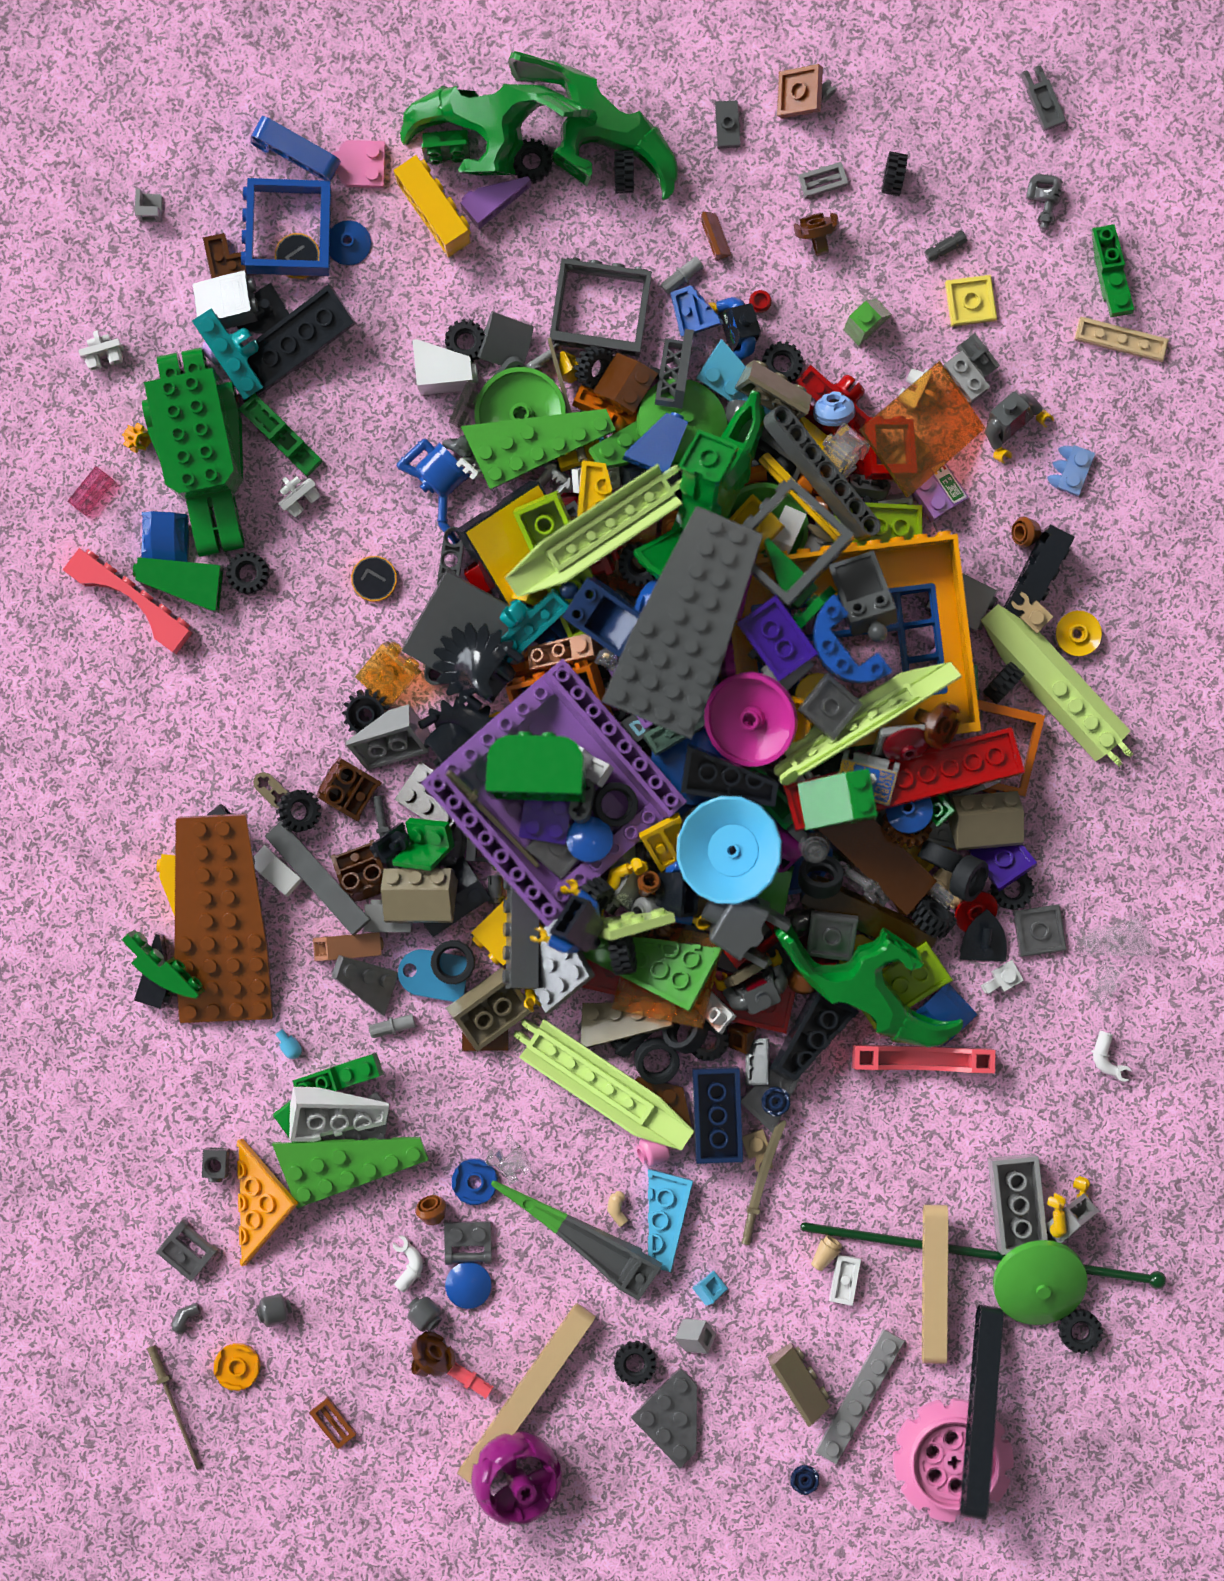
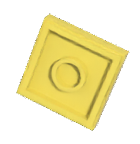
M991 275L945 281L951 327L997 320Z

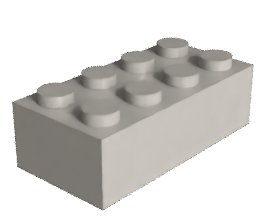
M1030 1153L987 1158L997 1251L1002 1255H1006L1014 1248L1027 1242L1048 1240L1039 1156Z

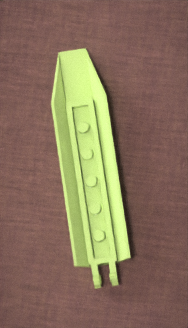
M656 464L542 540L505 577L516 596L521 597L567 582L680 506L682 502L674 492L680 489L682 478L678 479L671 486L667 481L668 478L680 471L679 466L675 465L662 474L659 465Z
M999 604L981 619L1003 662L1006 665L1012 662L1025 673L1020 680L1095 761L1107 754L1120 767L1123 763L1111 751L1117 745L1120 746L1126 756L1131 757L1134 755L1122 742L1130 732L1128 727L1040 632L1036 633L1026 622Z
M951 662L899 673L858 699L863 705L835 740L829 739L816 726L811 727L810 732L803 739L790 745L784 753L787 758L775 765V775L780 777L779 781L781 784L788 786L797 780L798 775L802 776L961 678V674Z
M523 1018L521 1025L534 1033V1036L530 1039L521 1031L514 1032V1037L527 1046L520 1055V1059L634 1136L678 1150L684 1148L694 1130L661 1097L545 1019H543L538 1028L537 1025Z

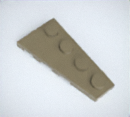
M671 1002L582 1003L580 1043L590 1049L593 1046H602L613 1041L633 1038L636 1035L674 1027L675 1004Z

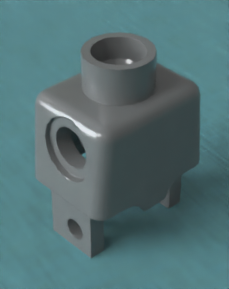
M758 896L739 904H716L709 900L701 915V918L712 923L709 939L713 944L738 960L744 957L764 969L768 964V955L754 948V946L760 944L764 937L761 929L763 923L766 920L786 932L791 924L790 918L770 908V902Z

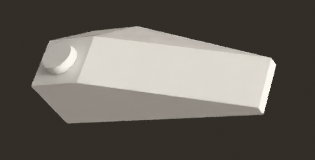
M293 1087L290 1103L289 1139L295 1142H315L321 1140V1137L334 1134L336 1137L343 1135L342 1132L352 1129L361 1131L386 1125L389 1103L318 1087Z

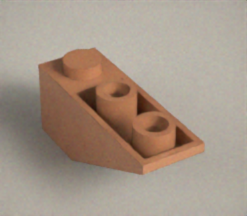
M587 634L527 647L529 670L551 669L562 659L570 667L575 666V662L588 660V662L597 661L598 663L600 662L599 659L602 658V661H604L603 646Z

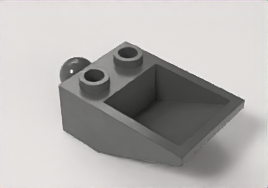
M874 550L831 564L829 569L840 603L848 612V615L845 617L852 637L868 632L871 640L875 642L883 641L887 636V628L885 626L897 623L898 620L895 604Z

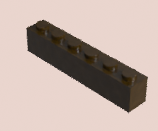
M814 872L810 875V878L816 882L827 883L831 881ZM841 886L840 891L836 895L826 899L813 898L803 891L800 893V903L807 910L858 916L857 930L863 932L864 936L874 941L880 935L882 928H886L915 948L925 942L933 948L938 939L934 938L932 934H926L925 930L922 931L920 929L921 926L916 925L914 920Z

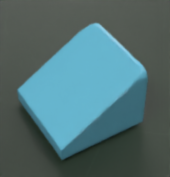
M712 1271L692 1287L705 1306L713 1304L728 1290L715 1271Z

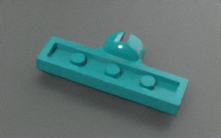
M212 308L192 320L244 400L264 387L248 363V358L258 351L259 347L256 340L251 341L245 346L241 343L252 336L246 328H241L237 332L230 334Z
M554 588L532 608L527 607L519 599L510 602L511 606H506L500 616V620L508 627V632L502 636L501 642L513 640V648L521 653L567 610L570 603ZM507 654L505 655L504 659L511 663L513 659Z

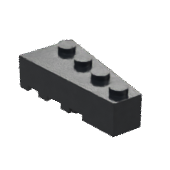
M1051 524L1041 532V536L1027 559L1003 608L1020 618L1024 611L1015 609L1011 602L1014 601L1017 605H1022L1024 598L1020 595L1021 592L1028 596L1031 605L1036 600L1039 603L1041 600L1044 601L1050 591L1048 586L1052 580L1056 579L1060 571L1059 566L1069 554L1070 546L1075 536Z
M687 743L681 793L712 798L719 796L743 797L756 804L775 807L779 784L777 779Z
M817 990L810 994L769 1069L788 1081H796L860 1011L847 1003L837 1002L832 1004Z

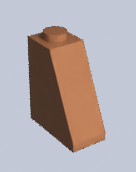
M380 932L356 934L355 936L340 935L313 938L314 961L337 960L338 955L348 958L382 955L381 950L384 947Z

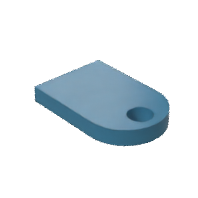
M418 949L409 952L403 957L398 968V978L403 988L409 993L455 1002L465 994L467 979L458 984H446L433 974L431 956L434 951ZM442 953L439 964L445 974L456 976L465 970L467 959L464 956ZM406 964L415 965L417 971L413 977H408L404 974L403 969Z

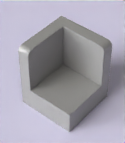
M135 189V216L139 222H162L163 197L161 194H144L141 189Z
M683 1319L675 1339L686 1352L708 1354L716 1333L706 1320Z

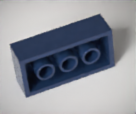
M738 1066L692 1068L696 1164L743 1162L740 1068Z

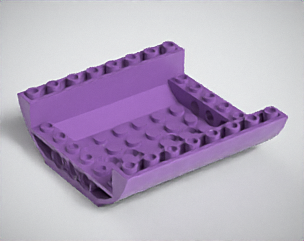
M564 659L560 660L421 782L424 788L546 927L559 917L573 895H565L560 890L561 886H566L571 890L566 880H576L578 889L581 890L582 885H586L587 881L593 880L594 877L598 878V876H601L640 840V832L659 823L664 818L670 817L687 802ZM523 731L532 732L535 736H542L544 732H553L557 736L572 739L593 757L614 767L605 784L618 782L630 786L636 793L638 810L635 817L628 824L619 827L609 826L613 834V845L610 852L603 859L592 864L578 860L561 880L538 859L536 860L540 866L536 868L473 802L470 803L466 799V796L457 789L445 773L448 770H452L472 791L476 789L479 792L477 799L526 848L532 840L518 838L525 800H497L489 797L485 791L487 755L491 745L503 736L518 735L519 732ZM594 784L596 790H598L600 787ZM619 791L608 792L602 799L603 812L611 818L622 817L628 809L626 796ZM570 816L569 824L572 825L575 821Z

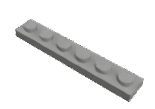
M884 1328L882 1329L815 1452L837 1464L904 1343L903 1339Z

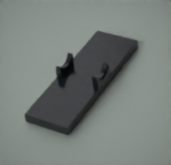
M328 284L256 339L259 348L256 353L248 358V363L264 386L255 393L258 397L291 372H297L305 363L315 359V354L357 324L331 285Z

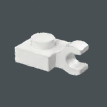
M1010 960L991 971L994 978L980 986L984 993L987 994L1000 987L1002 992H1005L1024 980L1013 960Z

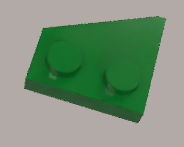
M831 585L819 596L814 594L805 603L808 608L804 612L799 610L792 617L800 629L837 593Z

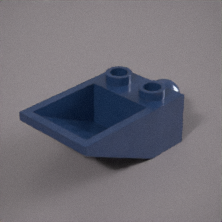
M588 577L579 591L577 584L573 581L562 583L560 586L561 596L565 599H573L562 617L613 654L620 657L641 613L616 591L596 577ZM591 590H592L593 593H594V596H593L592 599H590V598L588 597V595H589V593L591 592ZM578 610L581 612L580 617L576 615Z

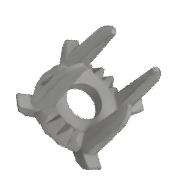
M549 462L543 465L546 469L537 480L542 488L551 479H556V483L559 482L561 484L557 489L560 496L571 491L573 488L572 478L565 471H560L557 462Z

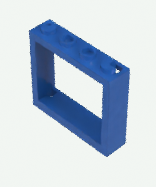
M247 178V186H243V200L247 201V208L242 209V221L246 222V230H242V244H245V252H241V265H245L247 274L330 276L331 182L324 180ZM255 192L321 194L319 261L253 259Z

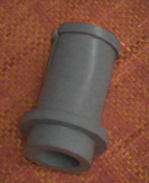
M501 875L487 876L488 894L491 898L488 900V904H501L502 899H504V896H502Z

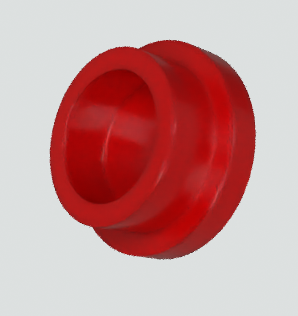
M757 290L751 294L749 303H752L756 313H765L770 309L772 299L766 291Z

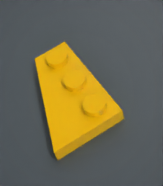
M582 461L577 517L612 494V486L606 463Z

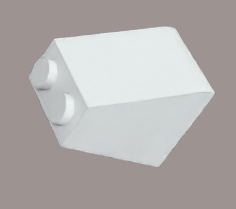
M418 339L413 340L416 380L420 395L475 390L474 383H479L476 363L472 364L469 356Z

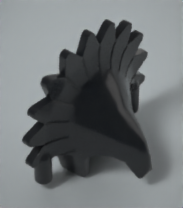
M468 622L464 632L457 627H453L451 629L452 638L441 636L440 641L445 648H435L433 652L441 660L433 663L432 667L443 672L437 678V682L449 684L446 691L448 696L459 693L460 704L467 702L478 711L483 703L475 698L473 694L477 693L481 698L493 703L506 684L512 681L516 675L515 670L504 659L505 655L507 654L517 663L520 662L523 655L513 648V640L501 642L502 630L499 629L490 635L486 623H483L479 630L476 631L472 623Z
M456 697L453 707L447 701L442 700L440 702L441 712L430 708L428 710L429 716L418 721V725L422 730L433 723L435 724L436 729L426 738L424 747L425 749L430 747L437 755V758L433 761L436 767L440 766L494 718H489L491 710L489 705L477 711L469 704L466 706L465 704H460L459 697Z

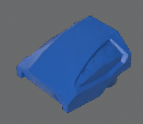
M142 512L141 557L188 562L189 515L175 512Z
M950 983L939 989L929 1000L925 1001L924 1005L915 1010L919 1014L940 1021L962 1019V1029L978 1015Z

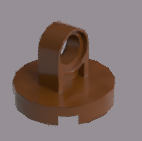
M823 213L812 214L799 219V225L794 223L795 236L801 239H812L817 257L829 253L826 235L831 234L840 227L838 215L835 213H830V217H824Z
M945 701L938 704L932 713L918 708L913 719L919 723L926 724L924 737L925 742L929 746L942 749V745L945 742L949 744L952 741L960 725V720L956 719L960 709L957 705Z
M426 1331L413 1341L411 1347L413 1356L411 1371L414 1375L441 1377L446 1375L455 1365L454 1351L451 1346L447 1348L446 1344L442 1342L444 1338L441 1335Z

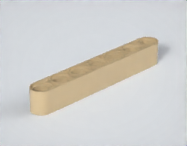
M923 1205L922 1363L947 1364L948 1206Z

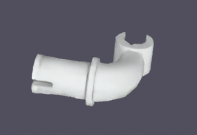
M1099 1031L1095 1049L1091 1051L1096 1067L1101 1072L1114 1076L1117 1080L1128 1081L1129 1079L1122 1078L1120 1071H1131V1069L1124 1065L1115 1066L1108 1060V1057H1110L1108 1051L1113 1034Z
M400 1235L398 1237L404 1241L403 1247L398 1246L394 1242L392 1243L393 1248L397 1252H404L408 1257L409 1264L406 1265L407 1269L394 1285L405 1293L417 1277L420 1278L422 1276L423 1259L419 1251L410 1244L409 1238L405 1235Z

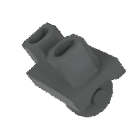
M975 333L956 347L958 352L963 350L983 378L1000 366L989 352L987 346L982 343Z

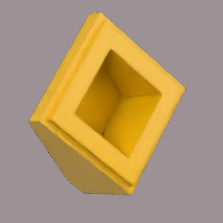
M565 351L560 352L559 368L563 381L573 383L578 379L574 374L578 372V370L574 369V365H578L579 362L575 361L576 356Z

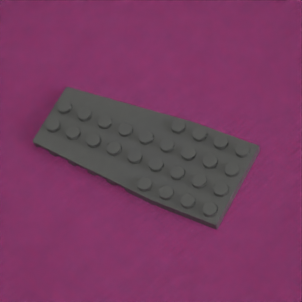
M700 507L694 509L628 637L602 702L684 737L692 738L719 673L762 539L761 533Z

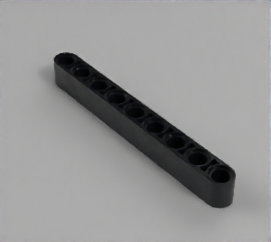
M979 1304L976 1310L960 1516L985 1521L989 1511L1004 1312L998 1307Z

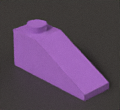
M527 176L480 187L474 192L469 191L462 197L460 202L461 208L475 226L481 229L531 187V180Z

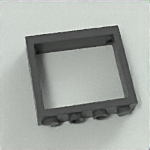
M577 257L561 258L549 337L553 345L560 343V346L579 349L596 346L611 351L614 354L620 353L622 355L640 357L652 271L641 269L640 266H636L634 269L625 268V265L620 263H613L611 266L604 265L599 260L584 262L580 261ZM567 272L644 283L635 342L559 331Z
M792 478L787 482L785 480L782 481L775 489L777 493L771 499L766 498L759 506L760 511L755 516L750 515L742 526L755 530L792 490L841 535L787 593L753 564L751 574L788 608L802 596L854 540V534Z

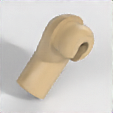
M616 1191L609 1197L607 1211L616 1224L621 1227L628 1221L621 1211L625 1195L621 1191Z

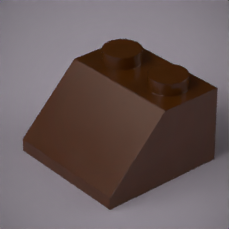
M616 353L593 393L632 417L658 373L635 359Z

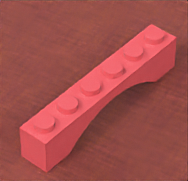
M79 548L62 570L84 586L111 588L129 596L146 615L154 639L177 655L193 633L188 629L190 624L180 617L175 620L170 616L172 612L162 603L159 606L151 602L154 597L144 590L139 593L133 588L136 585L125 576L122 579L115 575L117 570L107 562L104 566L97 561L99 556L91 550L87 549L85 552Z
M852 1044V1068L856 1070H935L995 1073V1050L992 1048H927L922 1046Z

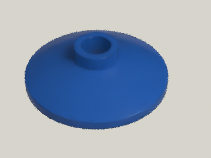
M346 220L335 224L331 228L330 257L334 261L350 266L362 262L367 257L371 249V237L362 224ZM347 237L352 239L349 244L344 243V239Z
M930 798L888 808L886 809L887 819L900 832H919L932 819V801ZM906 805L913 806L909 812H906L904 808Z

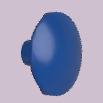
M590 817L585 823L579 824L574 822L569 827L566 844L568 850L576 859L592 864L603 859L610 852L613 845V834L608 824L597 817Z
M463 1262L453 1267L445 1281V1290L450 1301L464 1309H473L482 1305L488 1299L492 1287V1281L486 1269L473 1262Z

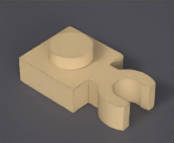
M1021 592L1020 595L1024 598V603L1017 605L1012 601L1011 604L1015 609L1024 611L1020 618L1038 633L1053 616L1037 600L1031 605L1028 596Z
M763 1129L742 1136L748 1158H756L755 1169L758 1173L760 1170L759 1165L768 1146Z

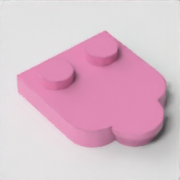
M348 140L341 144L339 151L332 153L341 160L335 174H338L344 186L384 188L385 141Z

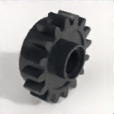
M367 688L364 694L363 690L360 689L356 691L357 696L355 694L349 696L351 702L347 701L344 703L347 709L342 712L343 715H346L344 724H349L350 726L349 732L354 730L357 734L393 706L392 703H385L388 698L387 696L379 697V690L372 694L371 688ZM365 708L371 711V719H367L364 716Z

